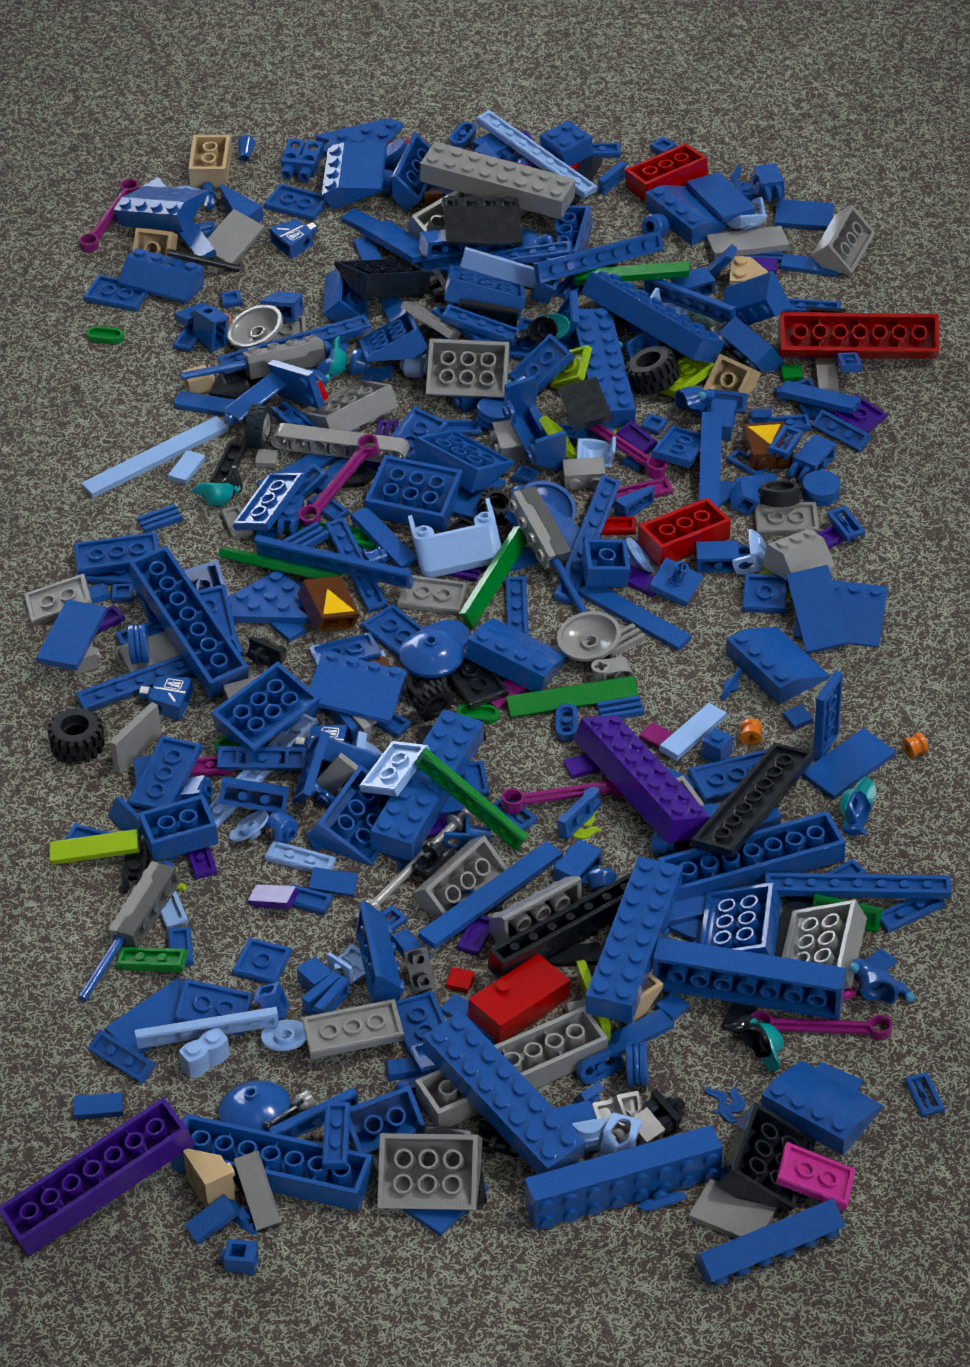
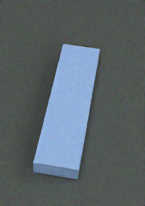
M468 247L465 248L460 267L534 288L536 283L534 267Z
M708 703L660 745L659 751L678 761L714 727H717L726 718L727 712Z

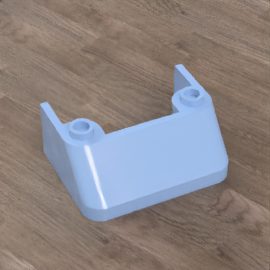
M489 498L485 499L487 512H481L475 517L474 526L434 534L433 529L429 526L423 525L415 528L412 515L408 516L421 574L424 577L434 578L490 565L501 548V542Z

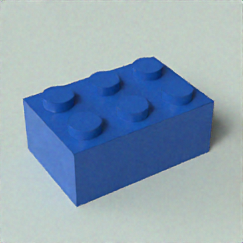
M204 795L138 813L141 832L154 862L219 844L217 825Z

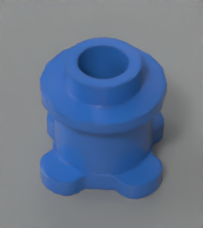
M379 546L367 552L366 548L362 549L366 560L386 564L385 561H388L385 549L381 550Z

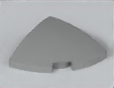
M638 1091L618 1094L613 1099L591 1103L596 1119L605 1117L606 1121H608L611 1113L629 1116L634 1111L638 1110L640 1112L641 1110ZM625 1121L618 1122L611 1131L612 1136L617 1142L619 1141L613 1133L619 1128L624 1131L627 1124Z

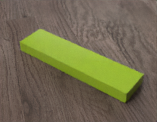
M138 829L53 841L50 842V863L63 864L138 853L140 833Z
M580 960L576 961L577 978L586 999V993L592 976L586 961ZM592 1015L608 1037V1041H610L611 1028L609 1019Z

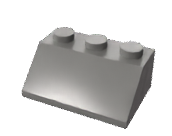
M805 529L767 544L762 565L787 580L786 574L827 564L829 570L835 568L824 538L811 529Z

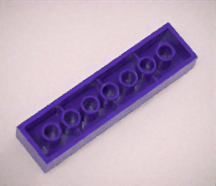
M618 715L581 718L574 738L575 742L665 842L691 840L710 818V815L703 807L698 804Z
M162 1097L0 1206V1214L29 1257L181 1155L183 1150L190 1149L196 1144L187 1127L167 1100Z

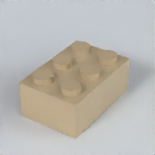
M193 135L188 168L190 186L201 187L205 182H211L213 187H220L221 184L228 185L232 156L230 135Z

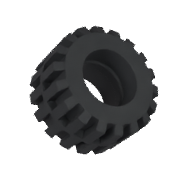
M652 346L635 353L626 363L625 367L634 391L638 394L641 393V395H653L667 390L675 384L674 382L680 376V370L673 352L666 346Z
M76 707L75 709L67 708L66 711L61 710L58 712L59 715L52 717V721L48 723V737L51 752H53L55 758L59 757V761L64 762L67 760V764L71 765L73 761H76L78 765L83 760L86 763L90 762L91 757L95 759L98 757V753H102L103 747H105L104 730L101 718L97 716L95 711L90 712L89 708L81 709V707Z

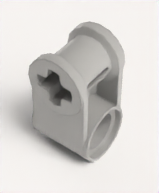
M623 656L598 659L591 664V670L593 671L591 683L601 681V677L604 681L634 676L628 659Z

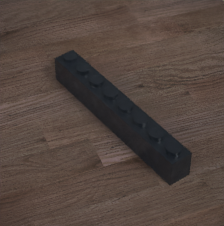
M632 872L490 948L488 969L500 979L535 955L540 954L546 959L612 923Z

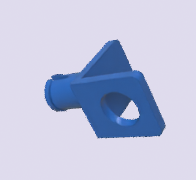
M465 814L463 833L444 832L442 845L460 850L470 840L484 835L490 841L491 829L488 827L471 826L469 824V814ZM458 838L460 842L458 844H449L448 840Z

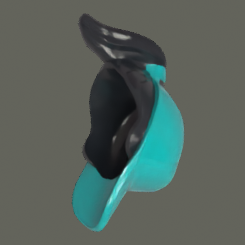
M542 314L536 316L527 329L519 330L514 338L520 341L530 338L540 344L551 333L559 340L568 333L570 321L561 314Z
M232 466L229 476L224 480H217L213 483H200L190 493L201 495L209 506L223 507L224 504L230 501L232 495L240 493L243 489V483L237 471V466Z
M744 1015L733 1023L724 1025V1028L729 1032H741L744 1043L755 1052L758 1058H763L768 1070L776 1071L780 1069L781 1065L777 1054L784 1047V1040L780 1032L773 1025L759 1023L751 1015Z

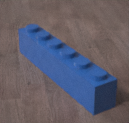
M833 1198L694 1256V1259L706 1285L713 1282L715 1286L729 1281L727 1276L736 1273L737 1277L751 1272L750 1266L757 1263L761 1268L773 1263L772 1257L780 1254L783 1259L796 1253L794 1248L802 1245L804 1249L818 1244L816 1239L825 1236L826 1240L840 1235L838 1230L845 1227V1223Z

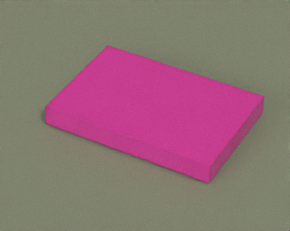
M787 1142L783 1149L776 1184L821 1202L834 1198L837 1207L845 1211L848 1206L856 1169Z

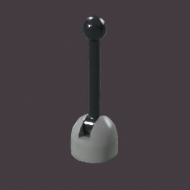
M303 1091L295 1098V1106L273 1120L265 1121L263 1128L269 1131L268 1129L273 1127L274 1124L296 1110L303 1112L316 1106L314 1098L308 1091Z

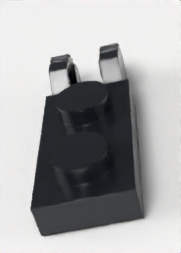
M139 842L138 853L125 854L122 874L123 892L129 891L130 880H137V885L144 870L147 869L149 849L146 842Z

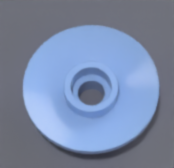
M628 537L626 543L630 553L629 562L634 567L639 565L644 570L653 572L654 568L650 565L646 553L633 539Z
M264 810L256 811L239 821L237 828L229 834L231 841L239 842L248 838L250 840L257 838L261 834L260 830L268 820V813Z
M280 1020L278 1026L265 1028L261 1034L262 1043L267 1048L275 1051L293 1050L306 1042L302 1022L297 1020Z

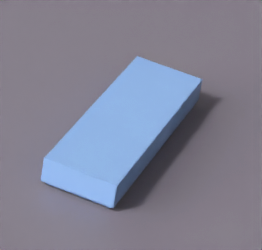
M274 840L264 856L266 861L312 873L313 867L332 870L336 862V857Z

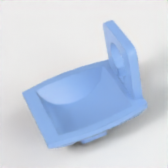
M758 197L751 201L755 207L757 203L759 204V214L756 212L752 215H740L726 222L727 225L740 231L756 229L761 226L767 218L763 198Z
M612 437L611 443L597 439H578L577 459L604 457L605 468L611 467L615 455L616 437Z
M749 529L751 555L732 560L736 574H750L757 571L759 573L764 568L762 565L767 546L762 536L752 529ZM742 562L753 563L747 569L739 568V564Z
M603 1117L572 1123L571 1127L586 1141L585 1152L599 1150L607 1121Z

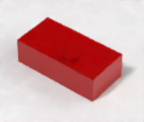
M684 143L624 169L626 187L646 203V192L660 185L686 186V182L689 180L707 176V157L687 143Z
M707 497L639 524L637 544L661 566L665 558L677 561L696 553V542L726 541L730 539L731 519Z
M537 954L469 998L468 1017L499 1044L510 1039L567 1000L570 995V979L540 954Z

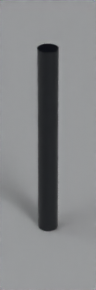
M167 249L166 256L235 272L240 270L239 264L173 249Z

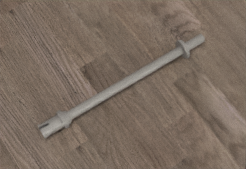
M464 808L457 816L449 815L446 819L448 825L431 843L440 842L442 844L444 832H461L464 829L462 822L464 821L465 814L470 815L471 812ZM423 850L374 899H367L365 902L381 911L380 905L414 872L411 865L424 854ZM358 912L352 916V921L355 925L357 924Z

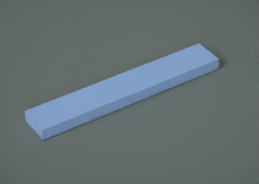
M277 1007L137 1029L135 1030L137 1047L141 1049L199 1039L208 1030L219 1028L226 1035L279 1025Z

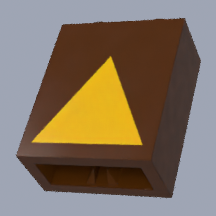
M783 421L743 424L742 442L745 452L748 454L750 467L753 470L765 469L767 467L769 469L791 467L793 452L787 460L783 459V455L777 457L774 452L772 455L768 454L769 446L784 426ZM787 433L780 442V444L777 446L778 448H780L785 438L788 436Z
M341 576L303 580L297 595L315 632L349 629L355 626L360 614Z

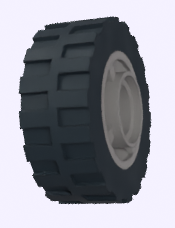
M253 403L249 408L245 425V443L248 448L265 449L268 443L272 424V413L269 405Z

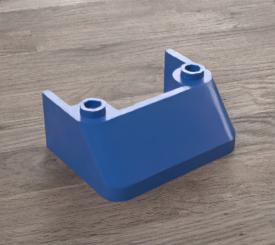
M535 375L505 384L502 412L505 419H509L526 451L527 460L536 466L555 471L562 470L563 460L566 459L567 433L564 430L547 435L539 421L542 416L536 407Z

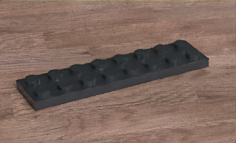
M774 742L691 839L692 847L733 858L815 760L814 752Z

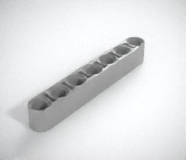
M281 423L277 426L271 438V444L280 450L350 459L358 449V439L367 433ZM375 435L378 439L379 452L373 457H366L364 461L381 463L384 455L406 459L410 450V444L403 438ZM367 443L363 446V448H370L374 444Z

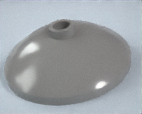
M272 305L251 307L240 313L231 322L228 328V340L234 347L239 349H246L270 342L279 333L283 324V316L279 309Z
M597 611L579 613L566 620L560 627L557 634L558 646L561 652L570 659L582 662L595 661L608 656L618 647L622 635L621 628L617 620L606 613Z

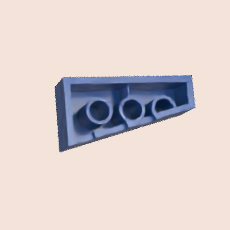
M590 205L569 206L561 219L555 218L557 242L572 241V253L583 251L587 248L593 226Z

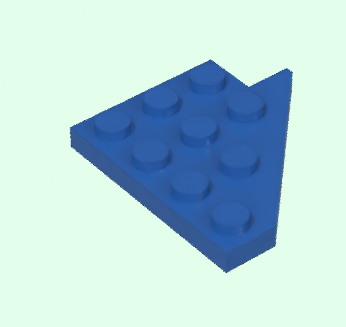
M386 118L318 134L316 141L327 143L324 146L325 156H327L328 148L343 142L386 143L388 146V142H392L403 129L404 123Z
M276 570L228 596L234 623L281 622L308 624L309 617L304 613L305 609L297 595L300 586L285 573Z

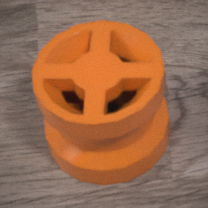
M754 718L742 721L740 741L743 744L758 745L762 741V723Z
M920 732L913 734L911 738H903L901 741L902 749L910 759L915 758L919 753L924 754L928 752L927 740Z

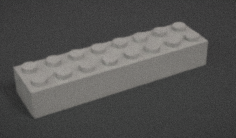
M436 141L420 163V181L481 198L486 196H493L495 198L512 196L518 198L521 209L558 219L563 217L575 197V179Z
M583 1006L494 1046L536 1089L576 1071L578 1064L582 1060L608 1049V1037L591 1014L586 1013V1007ZM440 1070L415 1080L416 1098L435 1126L451 1127L480 1114Z

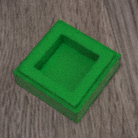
M801 364L781 365L783 383L786 381L796 382L803 380Z

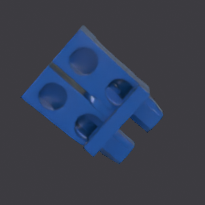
M289 138L281 159L282 178L290 180L293 175H297L299 180L308 182L310 177H315L319 163L325 156L324 143L307 140L305 144V140ZM297 144L300 145V147L293 148V145ZM315 146V147H317L318 149H316V150H311L310 147Z

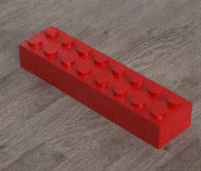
M781 312L778 318V355L782 358H837V353L857 352L859 358L937 359L940 352L939 314Z

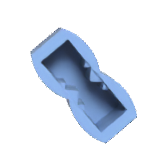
M219 1028L208 1030L201 1035L199 1040L191 1041L179 1050L181 1068L190 1078L201 1076L210 1066L224 1062L230 1055L228 1038Z

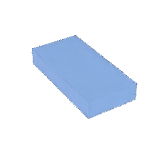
M187 450L168 474V479L187 485L204 463L205 455Z
M175 891L160 914L167 930L189 923Z

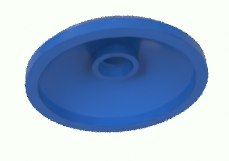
M534 481L524 486L525 488L535 486L544 501L574 523L577 514L576 503L565 488L550 481Z
M425 629L411 634L403 641L399 650V658L402 666L408 672L419 677L438 678L454 672L461 665L464 659V647L455 635L447 631Z
M252 1080L241 1083L231 1089L222 1098L218 1114L221 1122L267 1131L263 1128V1123L271 1121L289 1110L291 1102L287 1091L279 1084L266 1080ZM286 1117L277 1122L276 1124H274L273 1126L283 1122L286 1119Z

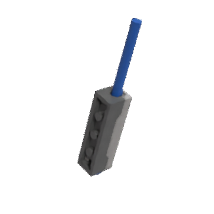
M314 335L307 336L305 340L301 341L297 339L287 340L286 344L281 345L278 343L268 344L267 348L262 349L260 347H252L247 352H242L243 359L241 361L181 372L180 378L181 380L242 368H245L246 376L250 379L261 378L271 373L268 363L272 360L303 369L314 367L326 359L325 356L330 354L332 347L329 342L323 341Z
M520 485L515 486L511 491L509 509L518 520L520 529H523L528 544L534 549L537 560L541 562L544 569L551 567L556 569L578 612H588L563 566L568 561L571 549L535 486L529 488Z
M168 860L161 861L160 863L152 861L148 868L144 870L138 884L133 887L131 895L122 904L117 917L110 923L109 932L113 943L79 994L78 999L80 1001H87L122 945L126 947L141 946L161 914L162 909L180 884L176 867H174L172 862Z

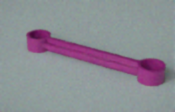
M125 179L120 183L121 192L91 233L80 237V249L83 252L90 253L99 248V239L116 217L114 208L123 196L139 189L137 180Z
M602 424L588 427L589 430L611 443L613 436L616 437V448L644 466L645 474L648 477L660 479L665 476L666 461L649 457Z
M362 435L357 442V451L313 504L305 505L299 510V519L303 527H307L316 521L320 524V513L366 457H373L379 452L378 439L375 435ZM367 443L374 444L370 448H363V446ZM308 514L316 515L312 519H304Z
M610 780L522 793L518 789L511 788L502 793L501 808L506 813L516 814L522 811L524 805L582 797L584 795L583 792L587 788L594 786L599 788L600 794L611 793L616 797H624V795ZM507 800H517L518 802L511 803Z
M756 1011L751 1014L758 1021L763 1020L773 1025L779 1032L870 1035L871 1038L878 1041L886 1040L891 1036L893 1025L892 1020L885 1015H875L869 1021L772 1018L766 1011ZM877 1024H883L887 1026L888 1029L885 1031H877L873 1028V1026Z

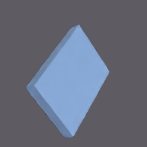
M392 741L359 785L361 792L398 796L418 769L414 764L425 748L429 749V746Z

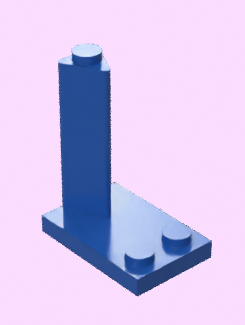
M276 360L270 361L268 367L271 373L224 409L225 422L230 426L239 423L247 417L251 404H263L277 392L279 396L320 409L325 404L314 372Z
M319 732L311 740L293 801L303 803L311 795H315L318 788V782L315 781L322 760L331 763L342 753L358 766L362 765L370 771L381 755L329 737L330 733Z

